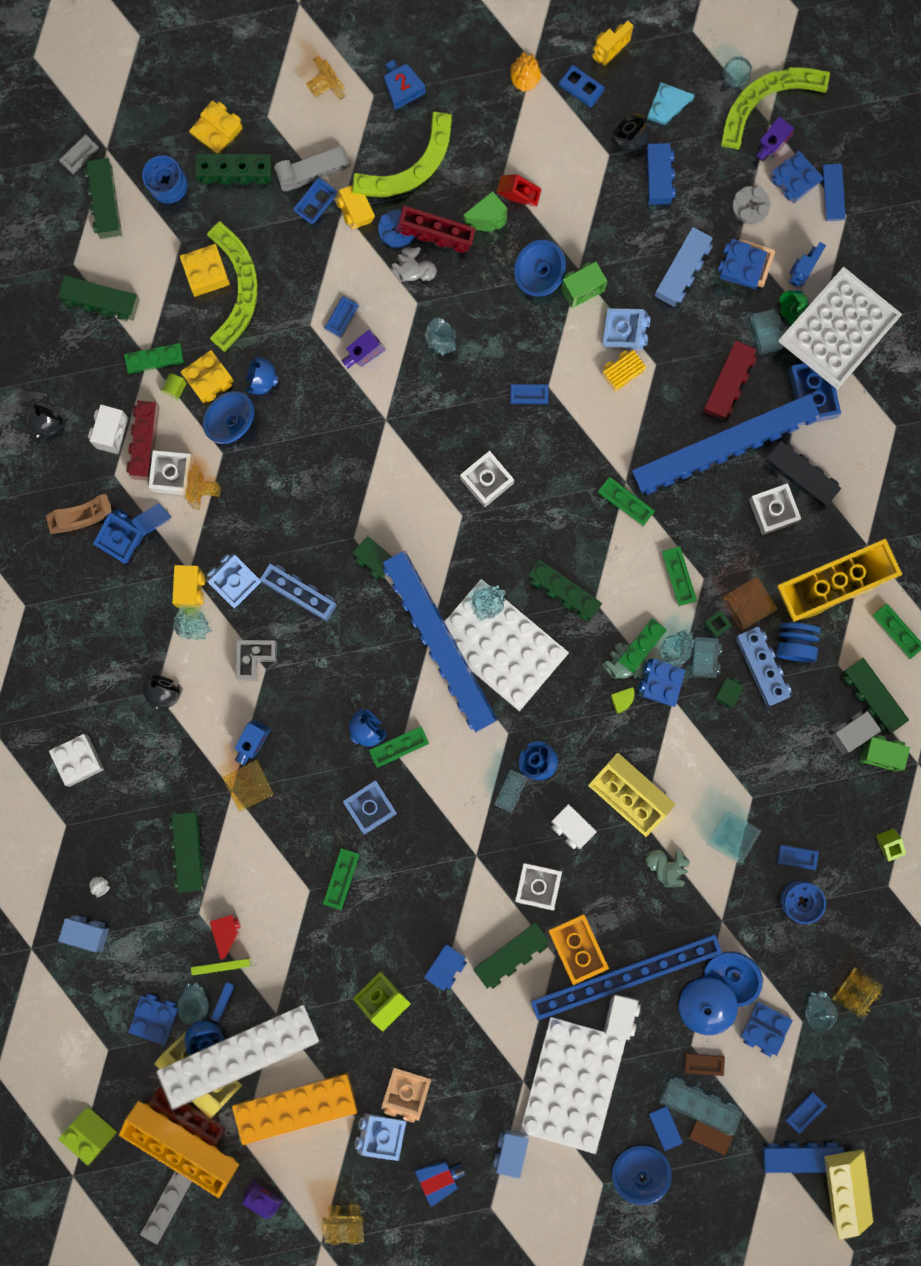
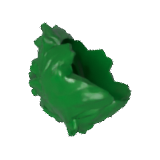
M786 290L779 299L781 304L780 312L790 325L809 306L805 293L799 290Z

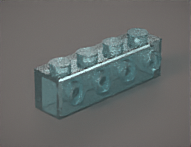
M674 1078V1080L669 1079L667 1081L659 1103L729 1136L735 1134L743 1112L738 1110V1106L731 1103L726 1105L720 1102L721 1099L715 1095L710 1094V1096H707L698 1087L692 1086L690 1088L684 1085L685 1082L681 1079Z

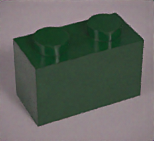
M367 536L353 552L355 556L353 560L361 567L363 565L370 569L368 573L375 579L379 577L383 580L386 577L383 570V562L392 558V556Z

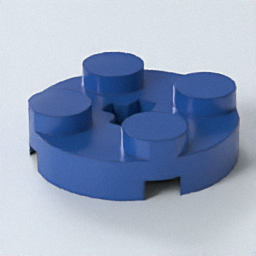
M393 210L383 215L378 226L381 240L395 249L408 246L415 237L412 235L405 236L400 233L396 234V231H392V228L397 225L401 210Z

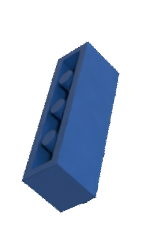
M789 1142L787 1146H779V1143H767V1146H762L763 1171L765 1173L826 1172L824 1156L844 1153V1148L838 1145V1142H826V1146H819L817 1142H807V1146H799V1143Z

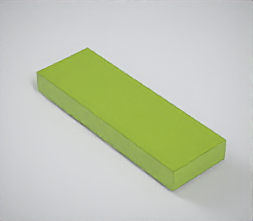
M251 958L195 966L191 967V973L198 975L250 967L252 962Z

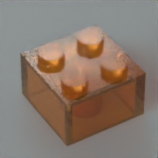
M758 576L722 598L741 631L778 610Z

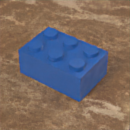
M805 363L791 366L788 373L794 399L797 400L811 394L819 412L817 422L838 418L841 414L836 388Z

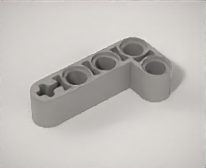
M337 147L291 164L289 160L281 161L274 166L282 191H289L316 181L318 178H324L343 171L350 166V162L344 147Z

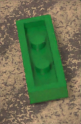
M180 343L124 354L128 374L184 363Z
M611 477L606 480L598 491V494L642 527L655 512Z
M681 547L662 551L661 553L678 607L696 602L697 598Z
M887 603L871 616L909 660L921 651V641Z
M650 619L618 662L631 673L635 672L667 629L655 619Z
M421 726L369 750L376 767L379 768L429 745V741Z
M341 848L323 902L324 905L342 910L360 854Z

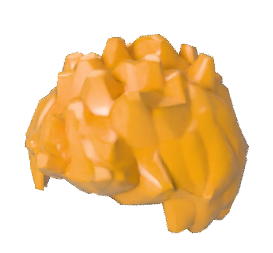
M522 52L521 56L511 65V80L518 90L520 89L522 92L532 90L540 82L542 75L533 54L527 55L525 52Z

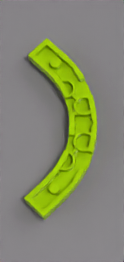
M788 68V70L773 71L755 80L741 92L732 105L725 123L721 146L740 149L745 122L750 112L764 98L775 92L792 88L826 93L830 72L809 68Z
M439 112L432 113L431 131L427 148L421 159L414 166L392 176L380 177L354 173L352 194L390 197L406 193L424 183L438 168L446 153L450 138L452 115Z
M219 221L207 233V237L227 254L234 265L238 279V297L232 313L210 338L225 353L244 332L251 320L256 306L258 285L255 267L247 249Z

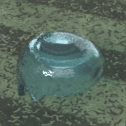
M734 56L724 66L723 78L725 82L734 88L742 87L750 79L752 65L748 59L742 56Z

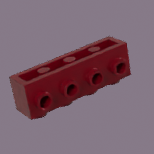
M403 206L399 213L395 230L399 231L402 235H412L418 237L421 241L435 242L440 247L448 246L454 248L456 252L463 253L467 252L472 246L476 228Z
M735 341L703 413L721 421H724L726 416L730 418L734 409L731 406L733 400H738L742 392L739 387L741 383H746L750 374L747 373L749 366L753 367L757 356H755L756 349Z
M137 400V406L133 408L135 424L131 426L133 442L129 444L131 459L130 462H127L126 472L135 480L149 481L152 454L153 450H155L160 408L157 402Z

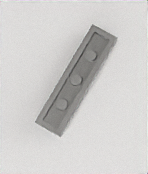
M176 1171L174 1172L141 1232V1236L155 1244L159 1243L192 1183L191 1180Z

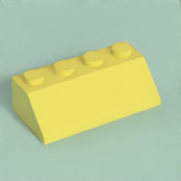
M619 753L607 763L588 785L645 837L652 832L676 805Z
M186 1032L154 1063L159 1069L189 1057L184 1044ZM236 1080L192 1100V1102L211 1119L242 1085Z
M864 1150L824 1156L833 1226L839 1239L859 1236L873 1223Z

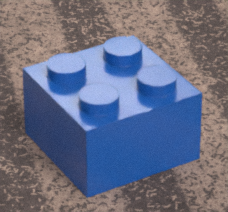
M446 943L424 978L443 991L446 988L450 989L456 980L454 978L456 972L461 973L467 964L464 961L466 956Z

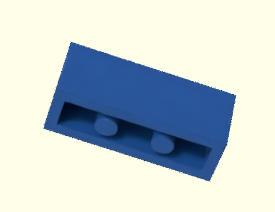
M670 143L648 144L646 149L648 204H671L672 198H675V186H672V179H675V169L671 168V161H674V150H671Z

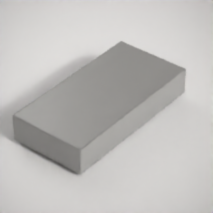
M85 134L59 161L74 174L99 150V147Z

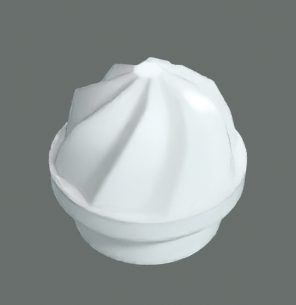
M102 877L93 878L89 885L91 893L97 897L104 895L110 888L107 885L108 881Z

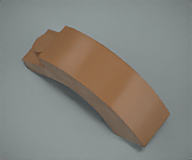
M103 494L76 507L54 510L46 515L50 534L72 531L98 523L106 519L108 514L111 513V505L107 494Z

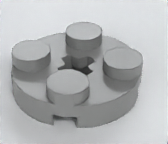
M749 186L741 189L736 193L732 203L734 216L748 225L762 222L770 209V199L761 187ZM749 201L756 204L754 210L746 206L749 204Z

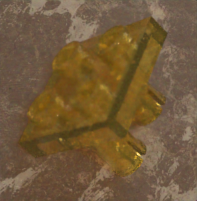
M319 55L315 57L313 61L320 71L316 77L306 82L309 90L316 98L329 89L335 93L339 100L346 97L343 92L345 87L326 59L322 60Z
M192 465V470L188 471L187 480L190 481V487L186 489L185 500H188L191 508L200 510L203 495L220 497L221 486H219L218 482L204 481L205 472L200 465Z
M258 760L222 777L239 812L274 795Z
M854 967L833 997V1000L858 1017H866L868 1015L866 1011L870 1013L871 1008L869 1006L871 1003L879 999L877 995L881 997L883 985Z
M333 1205L328 1207V1217H323L325 1243L336 1245L339 1243L358 1244L364 1242L363 1217H360V1206L355 1205L354 1213L353 1205L348 1206V1217H340V1206L335 1205V1213Z

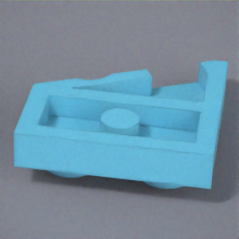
M661 83L647 119L666 125L674 115H677L686 104L693 100L694 94Z

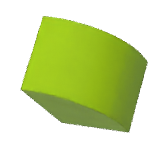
M169 374L160 391L178 400L186 386V382L177 375Z
M633 687L610 696L616 714L625 711L632 704L634 699Z
M894 829L876 835L878 844L888 862L907 855L902 838Z

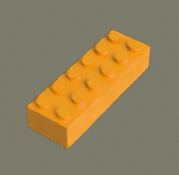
M348 1072L236 1103L232 1106L242 1145L353 1115L358 1112Z
M139 1101L126 1118L119 1134L125 1140L220 1198L239 1166L234 1158L225 1156L215 1146L206 1144L199 1136L190 1134L183 1126L174 1124L164 1114H158L148 1104Z

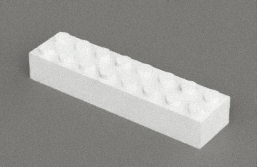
M304 1005L160 1069L156 1074L173 1110L313 1046L319 1042V1039Z

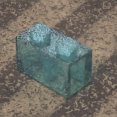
M775 309L752 314L750 320L759 355L781 350L783 345L778 341L784 335V332L780 331L781 319L779 314H776Z
M694 638L691 677L715 679L717 674H720L721 663L717 662L718 655H721L722 644H719V639Z
M510 769L494 806L512 813L528 777Z

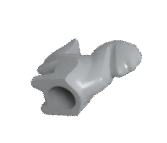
M420 247L403 248L402 255L399 254L397 258L400 264H392L393 267L390 270L400 282L415 281L419 278L423 281H429L436 276L437 269L431 261L424 260L418 263L415 260L419 254Z

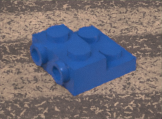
M800 151L790 159L785 160L770 175L772 183L776 187H780L785 198L794 204L824 179Z
M732 239L730 243H726L723 254H726L725 261L721 260L718 272H721L720 279L756 289L767 252L750 247L748 243Z
M819 242L817 247L813 246L808 255L804 254L801 260L799 258L796 259L789 272L792 275L788 281L791 285L803 287L825 249V244Z
M118 509L108 514L93 545L126 564L136 546H139L144 535L132 523V520L127 517L128 514Z
M648 659L643 668V680L640 681L638 686V696L676 707L686 670L656 659Z
M147 993L146 996L142 995L128 1033L166 1046L179 1008L175 1007L176 1003L165 1000L162 1002L157 1000L158 997L153 994Z
M756 1002L740 1037L744 1039V1044L752 1048L754 1045L762 1048L761 1053L769 1057L772 1054L777 1056L793 1020Z

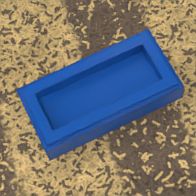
M342 296L324 329L342 338L358 310L359 304Z
M511 384L510 404H548V384Z
M158 503L135 517L132 523L145 536L168 522L171 516Z
M779 845L777 864L816 870L819 851Z
M226 982L211 1018L212 1020L217 1022L221 1020L235 987L234 983Z
M811 1092L785 1120L800 1134L827 1106Z
M667 1106L648 1113L665 1151L683 1143Z

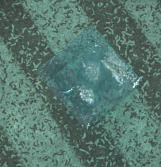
M725 811L706 845L737 864H743L761 830L730 811Z

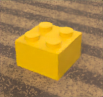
M216 244L180 256L194 297L230 285Z
M174 566L173 604L177 608L201 609V604H204L202 585H205V574H203V571L198 566Z

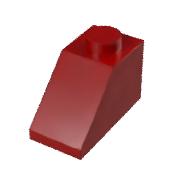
M518 174L501 175L497 189L499 195L510 201L534 207L538 206L542 191L541 188Z
M234 914L210 921L220 959L228 956L240 933L241 923L238 917L235 918Z

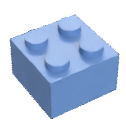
M376 780L343 801L364 835L397 814Z
M79 915L65 918L59 942L93 952L103 951L109 928L104 927L105 923L95 920L86 922L87 918Z
M508 1129L504 1130V1134L500 1133L498 1139L500 1152L495 1153L493 1167L496 1168L497 1174L520 1179L529 1140L527 1134Z

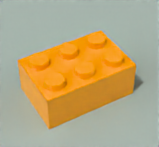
M584 914L548 930L573 985L609 969Z

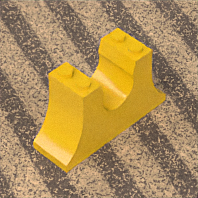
M884 539L778 585L777 588L792 621L801 620L802 622L851 598L855 599L871 592L880 585L901 576L902 573L887 540Z

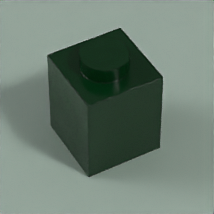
M721 610L703 623L713 639L732 626Z
M726 678L714 700L729 708H733L744 687L740 685L741 682L736 678Z

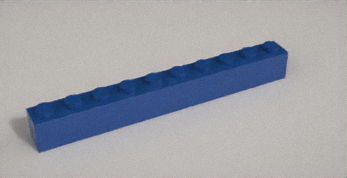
M811 394L632 471L642 494L646 492L648 495L657 491V487L661 485L667 487L674 484V480L677 478L686 479L692 476V472L698 469L699 472L707 470L712 463L717 462V464H721L727 461V457L733 454L735 457L742 455L746 452L745 449L758 448L764 445L763 442L768 439L770 441L781 438L782 433L787 431L789 434L799 430V426L806 424V426L812 425L817 422L819 412Z
M402 551L384 561L383 570L386 576L391 577L394 582L392 584L396 594L400 593L404 609L406 611L409 610L412 615L410 618L415 628H419L422 642L430 648L429 655L434 662L437 661L441 677L447 679L449 683L447 686L448 690L459 701L457 706L462 713L465 712L469 728L477 732L496 722L498 719L407 552Z
M712 934L575 985L530 1000L538 1021L720 955L722 951L716 935Z

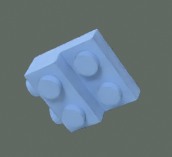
M607 308L603 346L624 348L625 350H643V345L646 346L648 342L645 330L646 327L650 326V316H647L648 314L643 309Z
M232 553L231 555L226 554L220 560L222 564L217 569L213 567L206 574L208 577L206 581L235 609L261 581Z
M365 1113L364 1118L361 1117L359 1121L361 1134L355 1141L357 1153L362 1156L399 1161L406 1121Z

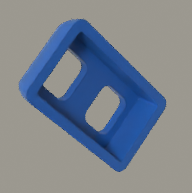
M571 65L558 82L559 86L589 107L595 104L605 90L602 84L575 65ZM573 71L581 75L580 80L576 84L571 83L567 79ZM587 82H591L596 86L591 95L582 90Z
M318 178L295 206L294 211L310 224H314L333 201L338 191L321 178ZM320 190L329 195V198L324 203L315 198ZM309 204L318 210L313 217H309L304 213V209Z

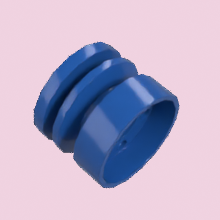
M165 155L156 156L145 164L142 171V180L156 200L165 204L174 203L185 195L188 188V180L179 164L173 158Z
M803 622L781 623L780 629L787 632H780L779 637L786 639L787 642L778 643L776 656L793 661L816 662L818 648L811 646L810 643L819 642L820 638L813 635L820 634L821 628Z
M793 881L781 893L780 903L783 911L788 917L800 924L816 922L822 917L826 909V899L823 892L808 881ZM799 897H802V898L805 899V900H804V905H801L800 903H798V902L800 901V900H799Z

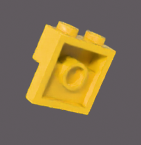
M627 21L624 25L620 24L614 32L611 29H608L605 33L601 32L596 38V45L593 47L595 51L592 54L593 58L605 66L631 40L633 25Z
M211 101L200 114L201 118L189 132L212 152L221 154L242 130L241 119L234 113L228 114L226 112L227 108L221 102L216 104L214 101Z
M212 350L181 371V374L202 403L212 401L216 398L217 393L221 390H228L232 386L231 383L234 382Z

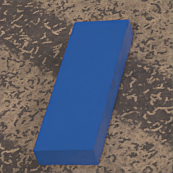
M842 164L823 165L826 221L845 220Z

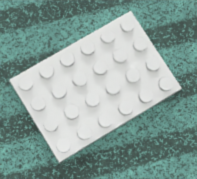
M843 267L778 342L838 390L902 314Z
M482 579L445 621L471 671L518 711L525 706L569 654L568 651Z
M550 1017L520 1133L596 1154L626 1039L606 1035L603 1031Z

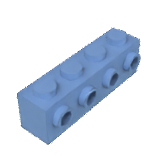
M692 227L658 287L655 297L675 307L677 302H682L686 294L683 292L686 286L690 287L695 279L692 276L695 270H700L704 263L701 259L704 254L708 255L713 247L710 244L712 237Z
M269 564L260 578L263 584L322 620L328 621L337 606L334 603V598L327 594L321 595L318 593L319 589L311 584L306 586L301 583V578L294 574L292 576L285 573L286 569L276 564L273 566Z
M758 626L735 637L766 706L770 707L790 698V686L787 682L784 683L782 679L783 671L780 665H776L773 659L775 658L773 649L771 647L768 648L765 642L767 636L764 630H760Z

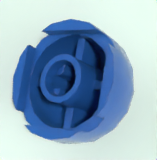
M254 356L256 361H251L246 376V381H249V387L245 386V391L256 395L266 394L272 386H276L278 375H275L274 365L269 360Z
M360 708L349 722L351 740L356 744L359 743L366 747L375 746L387 736L385 728L381 730L378 726L381 724L380 720L369 710L363 711V708Z
M542 741L529 743L527 745L529 747L520 754L519 768L521 772L532 780L542 781L550 778L558 767V756L555 750Z
M210 1021L194 1023L188 1028L184 1037L185 1048L189 1056L224 1041L220 1028Z

